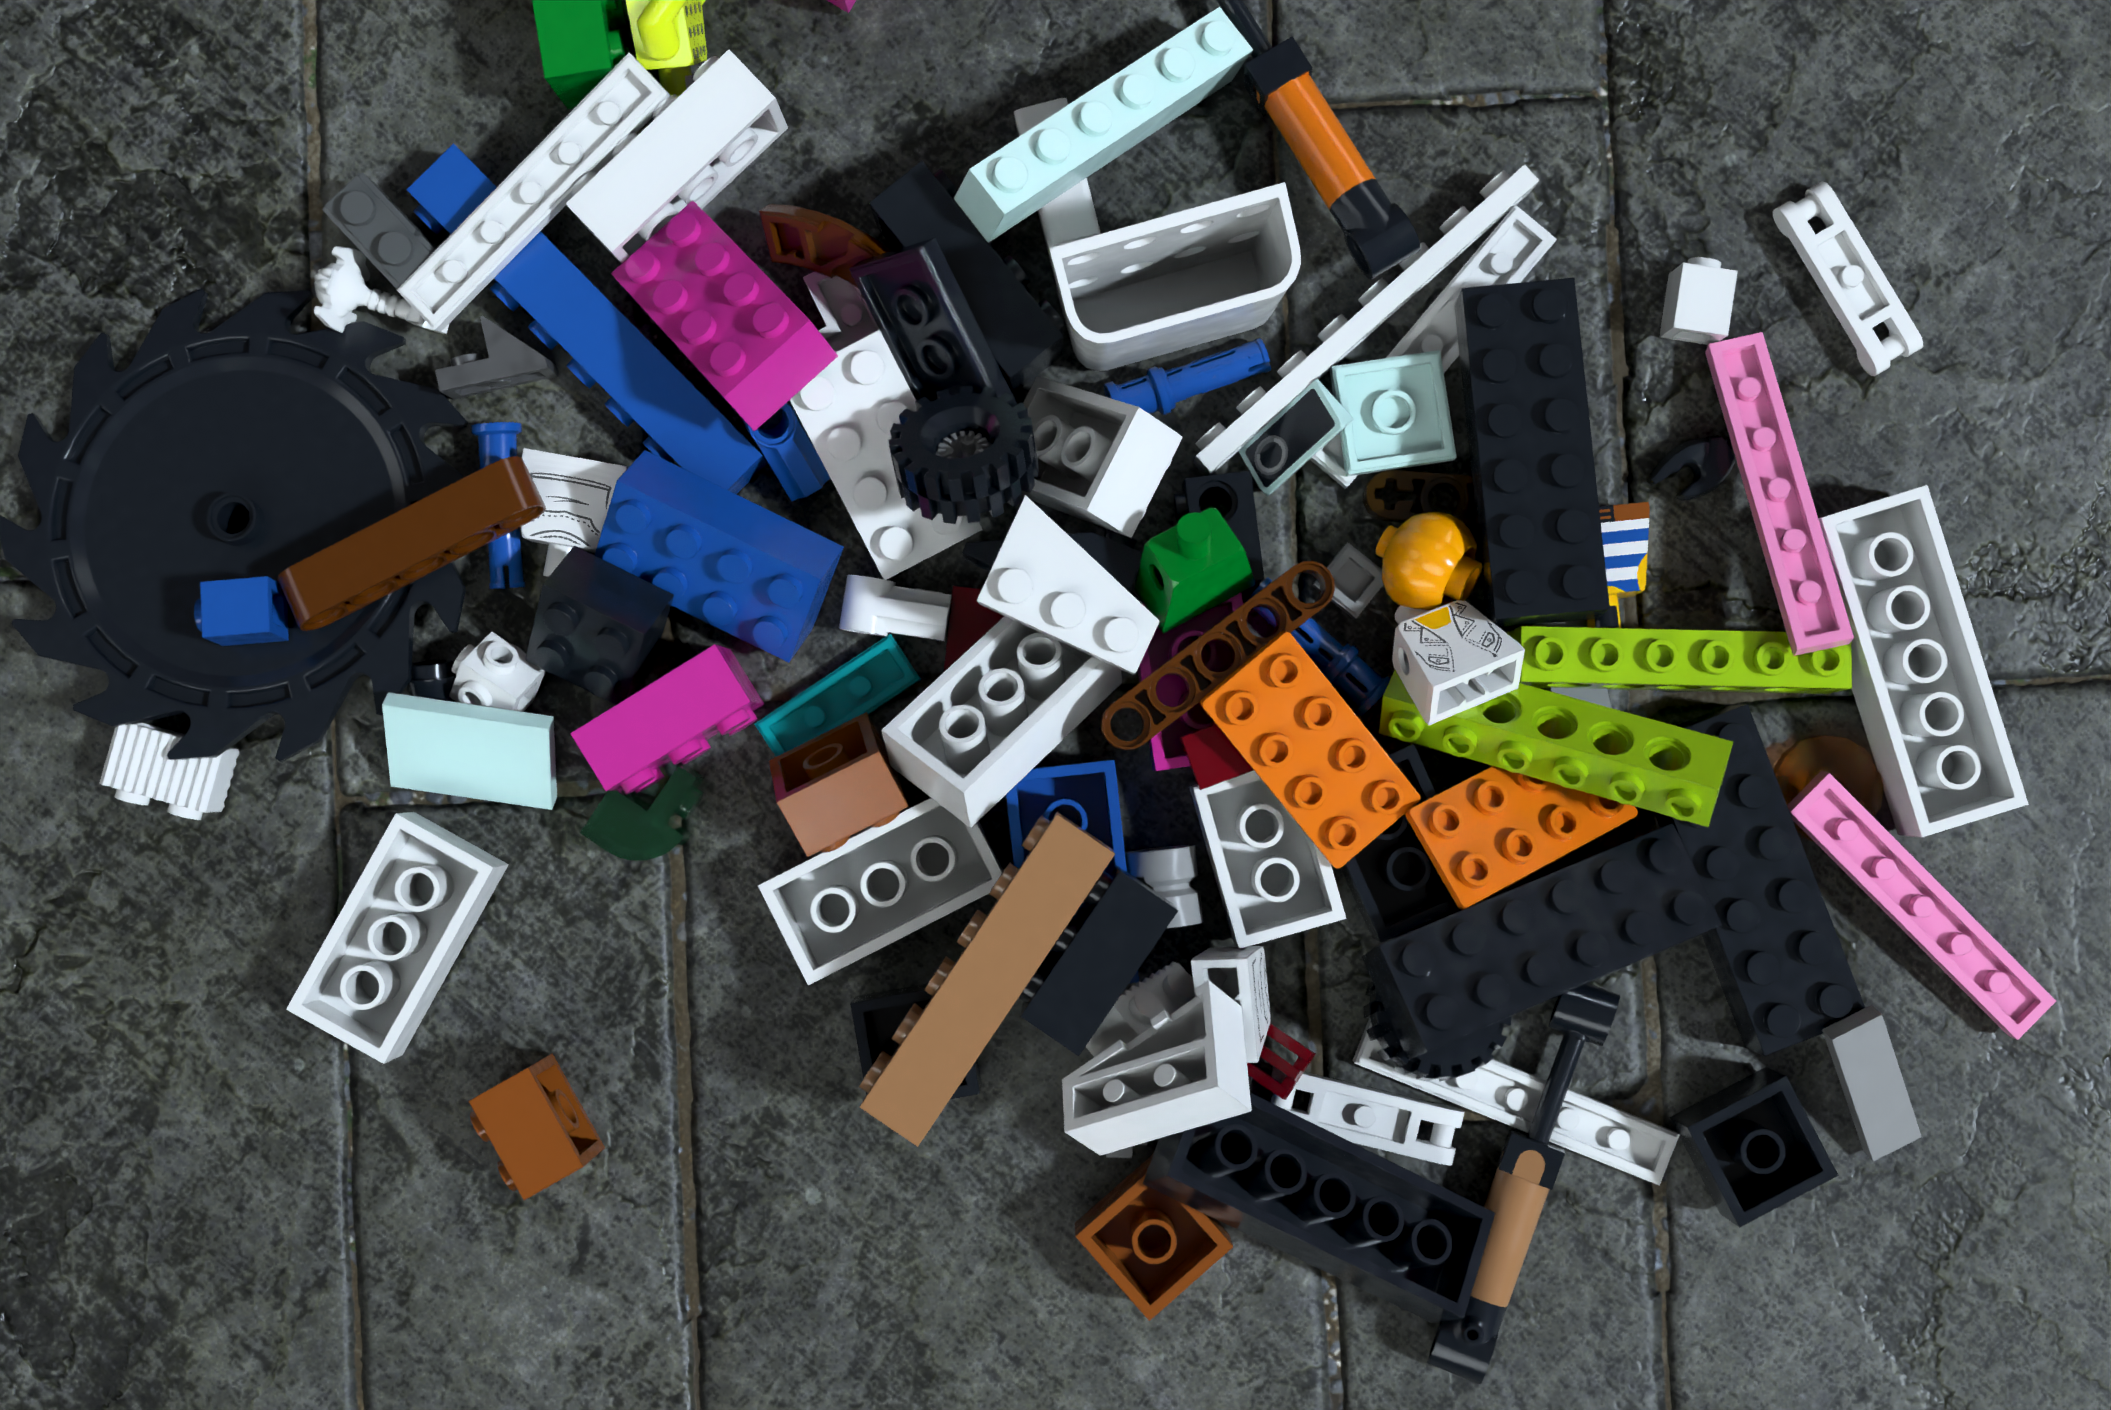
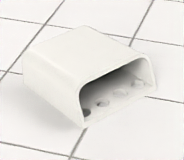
M1285 182L1049 248L1054 267L1057 294L1073 351L1081 364L1095 371L1114 369L1249 331L1263 325L1272 315L1285 292L1296 280L1301 265L1300 245Z

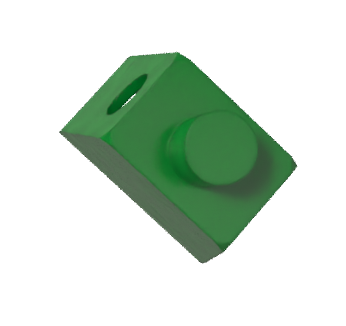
M1208 508L1201 513L1193 512L1184 515L1176 526L1152 537L1145 543L1135 591L1145 607L1160 621L1158 626L1164 634L1255 586V580L1246 552L1220 512L1216 508Z

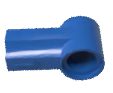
M787 402L781 407L782 419L780 423L773 429L762 430L758 428L756 431H753L744 420L743 423L791 501H794L798 498L807 497L821 489L831 478L812 442L797 419L794 409Z

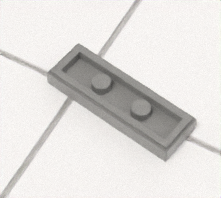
M1870 1005L1822 1029L1861 1146L1867 1156L1874 1162L1921 1138L1922 1136L1882 1014L1873 1005Z

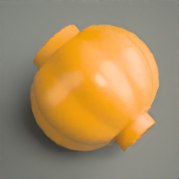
M1427 512L1414 515L1399 528L1392 525L1388 526L1376 547V555L1383 558L1382 582L1387 594L1398 605L1431 611L1451 603L1453 600L1465 601L1474 589L1482 569V563L1475 560L1477 543L1471 530L1463 521L1443 512Z

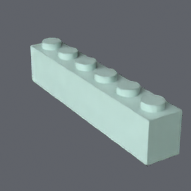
M1218 7L971 167L954 200L988 243L1230 83L1252 53V47L1223 10Z

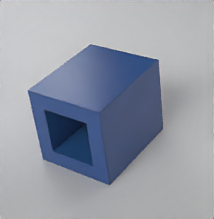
M264 576L200 582L201 598L195 602L194 618L198 630L202 632V638L221 646L289 641L287 600L279 583L274 579Z

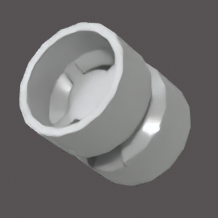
M1195 845L1167 846L1125 852L1127 872L1169 900L1177 908L1178 912L1167 928L1203 922L1200 891L1191 887V881L1198 876Z

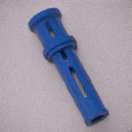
M1257 338L1241 346L1224 350L1166 371L1162 367L1157 368L1154 366L1147 369L1145 376L1118 385L1113 381L1104 384V392L1108 398L1140 407L1149 414L1159 411L1162 415L1171 413V409L1175 408V403L1186 400V398L1271 371L1270 359L1262 339Z
M494 422L471 425L472 434L478 436L480 469L501 459L518 456L517 434L522 432L521 423ZM519 527L488 543L489 589H505L504 566L506 565L509 569L510 588L525 587Z
M1267 577L1246 601L1269 585L1272 580ZM1263 607L1253 608L1275 628L1276 622L1272 612ZM1309 618L1299 627L1313 641H1310L1297 628L1291 632L1292 636L1328 681L1356 705L1355 712L1362 717L1382 697L1391 678L1389 676L1382 678L1358 656L1359 649L1355 645L1350 646L1347 643L1343 647L1315 620ZM1320 647L1327 651L1333 657V659L1331 660L1324 652H1322L1320 650ZM1348 673H1351L1367 689H1364L1361 685H1359L1351 676L1348 675Z

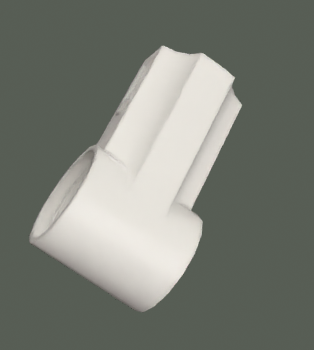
M847 575L839 629L877 636H887L888 633L945 642L952 595L917 588L895 586L896 582L884 581V579Z

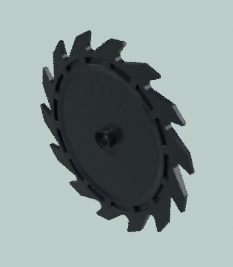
M200 289L162 309L126 370L116 372L114 368L110 336L105 333H101L74 367L69 432L63 440L55 442L37 415L34 413L27 415L18 457L41 511L42 520L36 529L26 530L0 515V541L5 560L50 596L56 604V610L54 615L48 620L13 619L11 624L38 656L106 672L109 678L107 689L98 695L73 704L74 711L113 727L187 713L191 720L190 729L167 753L169 760L217 758L269 718L280 714L284 718L285 728L275 758L279 762H284L322 741L354 681L360 676L368 675L373 686L376 714L383 716L382 704L388 692L401 694L411 681L414 616L419 606L431 604L449 632H458L466 588L453 561L334 623L315 630L302 631L287 602L289 641L221 646L202 638V632L198 630L194 618L195 602L201 598L200 582L264 576L277 581L278 575L290 566L464 478L461 473L425 445L424 435L433 426L467 427L468 421L436 388L371 373L370 366L374 358L406 345V339L403 336L365 321L347 324L343 333L327 328L303 334H292L290 331L291 322L314 298L310 290L264 293L213 331L200 333L199 323L209 295L203 289ZM249 512L250 520L247 527L243 531L234 534L233 525L235 519L240 514Z

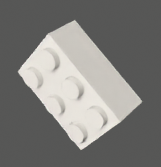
M1037 376L1023 404L1027 408L1028 416L1032 420L1039 473L1038 477H1034L1035 486L1030 493L1022 491V495H1026L1030 500L1132 538L1183 437L1140 407Z
M1255 771L1199 790L1198 785L1189 787L1233 943L1238 949L1346 919L1331 864Z

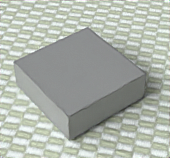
M1348 542L1326 567L1330 570L1335 583V591L1331 602L1353 619L1360 615L1383 586L1382 569ZM1316 580L1312 586L1320 592V585Z

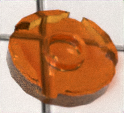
M1818 735L1800 740L1782 753L1773 769L1787 805L1820 771L1829 772L1874 818L1881 808L1884 785L1880 772L1876 771V767L1871 761L1873 758L1866 749L1847 738ZM1794 822V825H1795V827H1796V830H1797V832H1798L1799 837H1801V838H1803L1804 840H1807V841H1813V840Z

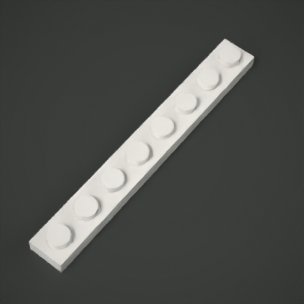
M1523 165L1512 176L1503 170L1479 192L1485 198L1481 204L1471 212L1465 206H1462L1439 227L1444 236L1430 249L1424 242L1420 243L1421 250L1399 263L1404 272L1390 284L1381 278L1358 299L1364 306L1350 320H1347L1343 314H1340L1318 334L1319 339L1323 343L1308 357L1302 350L1293 355L1277 371L1282 380L1267 393L1259 386L1236 407L1242 415L1227 429L1219 422L1196 442L1201 452L1196 455L1193 461L1195 466L1204 476H1209L1216 472L1315 379H1321L1330 371L1332 366L1339 363L1515 205L1523 200L1536 186L1539 179L1526 165Z

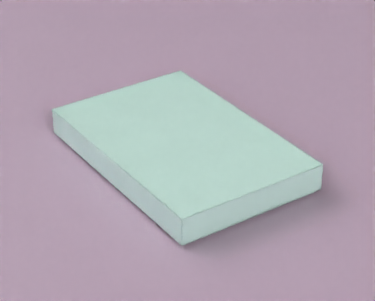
M388 692L382 704L391 787L549 810L553 809L557 799L554 716Z

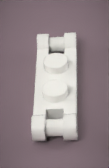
M1819 182L1806 190L1805 198L1796 203L1787 201L1773 210V218L1778 229L1783 235L1789 237L1856 348L1857 358L1861 366L1869 375L1876 376L1890 367V361L1899 355L1908 357L1923 347L1919 331L1835 192L1827 183ZM1815 216L1821 218L1826 226V229L1817 234L1814 233L1808 223V220ZM1884 322L1889 330V337L1880 341L1872 328Z
M1273 1066L1271 1076L1282 1083L1287 1075ZM1307 1072L1302 1074L1286 1100L1272 1093L1271 1103L1352 1143L1449 1166L1453 1163L1456 1148L1451 1146L1455 1128H1461L1465 1111L1452 1106L1422 1101ZM1296 1089L1311 1093L1307 1112L1292 1108ZM1421 1120L1434 1123L1430 1141L1417 1139Z

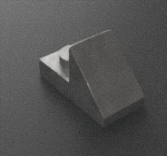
M483 316L480 318L489 358L484 359L483 354L479 353L465 354L452 358L450 360V367L435 370L440 392L454 400L559 377L557 366Z

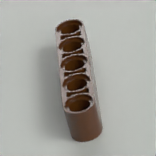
M522 457L504 458L290 566L278 575L277 581L299 628L302 631L315 630L334 623L533 521L545 512L546 506Z
M1303 561L1291 567L1114 701L1104 711L1100 721L1101 732L1105 740L1113 747L1121 750L1136 749L1144 745L1198 704L1204 696L1281 631L1291 633L1323 609L1331 601L1335 591L1334 578L1330 570L1321 563ZM1307 573L1317 579L1320 585V594L1314 603H1303L1294 596L1292 582L1297 574ZM1254 607L1266 608L1275 617L1276 626L1274 632L1268 638H1260L1253 635L1247 627L1248 613ZM1209 641L1223 642L1231 652L1230 665L1223 672L1210 671L1202 662L1201 652L1204 645ZM1173 674L1179 676L1186 685L1187 694L1185 700L1176 707L1164 705L1156 695L1157 682L1164 675ZM1122 708L1134 710L1142 720L1140 734L1131 741L1118 739L1111 730L1110 721L1117 710Z

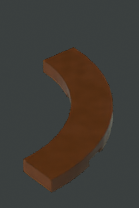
M770 203L759 210L773 263L791 264L807 268L831 279L838 276L858 288L849 268L861 260L893 251L864 231L818 211Z

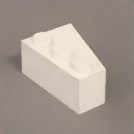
M1025 495L977 602L986 608L1132 675L1136 674L1160 621Z
M1208 980L1194 989L1196 993L1195 998L1176 1011L1169 1014L1163 1010L1150 1019L1152 1027L1127 1044L1119 1040L1062 1079L1064 1132L1101 1156L1251 1112L1242 1007Z

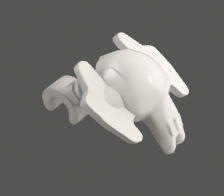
M341 246L334 247L332 255L337 258L336 263H331L325 268L319 269L318 273L314 276L316 296L320 303L323 304L322 307L315 306L314 313L324 325L335 331L343 333L347 324L356 322L357 315L352 313V310L358 306H367L370 310H378L379 313H387L391 317L398 316L416 326L447 334L449 324L441 332L436 331L405 299H401L397 295L391 296V293L388 292L381 293V290L375 288L373 290L369 289L365 285V281H368L370 277V272L365 264L366 256L357 249Z

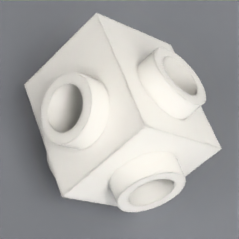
M491 632L477 647L471 644L467 645L456 658L451 669L456 674V678L449 697L459 703L524 712L535 700L545 671L526 661V653L519 647L510 644L497 634Z

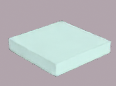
M1440 350L1337 365L1330 368L1333 395L1354 419L1339 432L1346 477L1453 461L1457 458Z

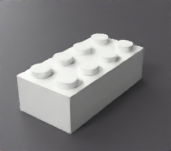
M727 50L720 58L713 56L707 59L694 73L693 84L679 97L673 94L663 100L653 112L652 118L654 120L640 134L631 133L624 137L612 152L613 159L598 173L596 171L587 173L574 185L571 191L573 197L565 204L621 264L692 200L703 209L788 129L776 98L730 50Z
M880 330L835 352L838 357L793 396L790 402L885 581L983 529L979 522L968 523L967 516H958L956 524L944 523L942 514L939 513L933 520L924 518L920 508L913 512L906 506L905 498L901 499L888 439H891L890 430L893 423L900 424L899 415L906 408L914 412L916 411V399Z
M1004 616L881 730L890 766L972 828L1122 683L1121 669Z
M929 798L900 813L890 823L881 827H872L850 838L840 848L831 852H823L758 885L799 969L807 984L810 985L989 894L1004 869L979 821L970 828L934 799Z
M415 812L396 813L286 1010L383 1064L402 1056L509 864Z

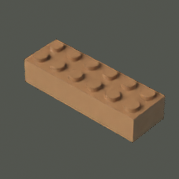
M1056 812L1051 821L1040 816L1021 845L1030 851L1021 866L1017 868L1009 862L989 893L997 899L987 915L980 910L975 912L957 940V943L965 947L956 962L947 956L944 958L924 991L932 995L925 1008L922 1009L915 1003L913 1004L891 1038L900 1045L892 1056L882 1050L859 1085V1088L867 1092L860 1108L917 1147L1115 855L1112 848L1058 812Z

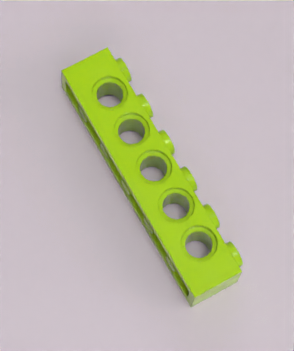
M1520 626L1507 632L1509 636L1525 649L1519 683L1536 688L1829 694L1852 689V641L1848 645L1793 656L1786 632Z
M1394 670L1383 695L1379 734L1394 737L1401 741L1415 743L1450 753L1457 757H1464L1513 773H1520L1555 783L1565 788L1576 789L1611 799L1621 804L1632 805L1705 827H1709L1733 746V741L1519 683V687L1516 690L1428 726L1396 670Z

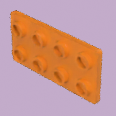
M1281 631L1200 701V705L1328 862L1336 869L1344 866L1420 801V794L1292 634L1287 631Z
M1495 766L1470 777L1412 807L1406 812L1408 822L1457 907L1461 910L1481 900L1488 899L1638 815L1635 806L1621 804L1611 799L1576 789L1565 788L1555 783L1520 773H1513Z

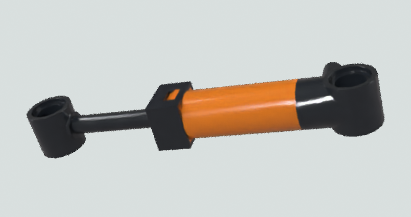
M1216 0L1226 16L1253 49L1251 53L1253 59L1245 63L1244 87L1263 117L1269 114L1343 231L1346 245L1361 272L1371 280L1421 250L1420 242L1409 218L1397 204H1391L1312 79L1313 67L1293 36L1272 48L1243 0Z

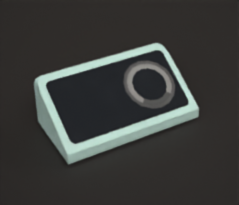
M1317 378L1239 450V453L1248 469L1251 470V474L1259 488L1268 497L1354 419Z

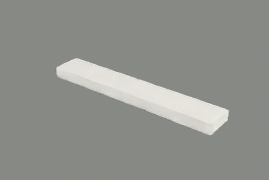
M628 53L418 267L397 291L434 330L441 332L566 205L565 203L573 197L571 191L574 185L591 171L598 173L613 158L612 152L616 145L627 135L637 133L652 118L653 112L658 105L671 95L633 55Z
M1515 205L1386 358L1440 350L1443 372L1445 373L1459 356L1455 304L1461 289L1521 283L1557 239ZM1339 433L1310 459L1344 489L1358 476L1346 477Z
M1369 1018L1353 1058L1355 1064L1524 1132H1529L1547 1080L1495 1059L1490 1060L1486 1065L1476 1068L1474 1072L1451 1080L1440 1082L1439 1079H1433L1428 1082L1416 1080L1417 1075L1413 1073L1403 1075L1394 1069L1397 1063L1392 1059L1384 1061L1377 1053L1382 1047L1377 1039L1373 1041L1369 1039L1366 1031L1372 1028L1371 1019ZM1568 1089L1549 1142L1660 1186L1680 1135L1675 1131Z

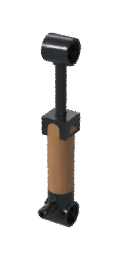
M1587 983L1557 997L1548 1027L1563 1032L1562 1041L1528 1134L1510 1128L1498 1160V1168L1484 1204L1485 1208L1495 1212V1216L1463 1319L1440 1322L1427 1360L1428 1364L1477 1384L1482 1383L1494 1352L1500 1326L1548 1193L1553 1189L1565 1156L1563 1147L1552 1144L1549 1140L1584 1043L1586 1041L1601 1047L1603 1046L1618 1008L1619 994Z

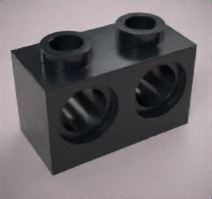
M1251 470L1185 478L1182 484L1183 493L1174 494L1177 524L1180 518L1188 513H1201L1199 498L1203 494L1212 491L1222 494L1229 506L1228 514L1223 518L1246 552L1255 584H1260L1265 578Z

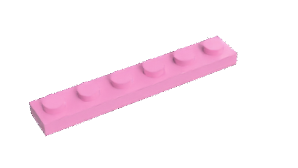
M1763 332L1710 343L1705 351L1793 656L1848 645L1854 636Z
M1820 771L1787 805L1792 820L2008 1036L2019 1040L2056 1002L1829 772Z

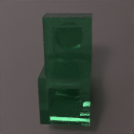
M679 765L651 806L632 793L626 794L624 790L608 791L580 833L607 852L626 860L643 861L670 854L684 845L692 836L690 832L675 823L679 816L686 820L693 813L704 795V792L699 790L698 787L705 777L687 765Z

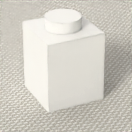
M1695 257L1688 259L1687 263L1683 262L1670 272L1659 337L1706 345L1719 342L1727 337L1738 271L1721 268V262L1715 259Z

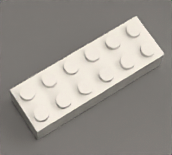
M1928 485L1818 518L1854 636L1852 640V691L1897 834L1925 837L2029 805Z

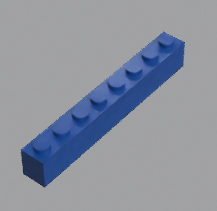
M453 143L406 190L420 203L413 212L438 235L444 228L452 234L497 187ZM541 231L494 278L496 282L490 287V290L513 312L521 305L535 319L528 328L550 350L560 344L573 357L566 364L570 371L589 389L597 382L611 396L604 405L626 427H629L636 421L649 434L642 443L654 455L669 462L674 459L681 468L735 494L768 464L765 457Z

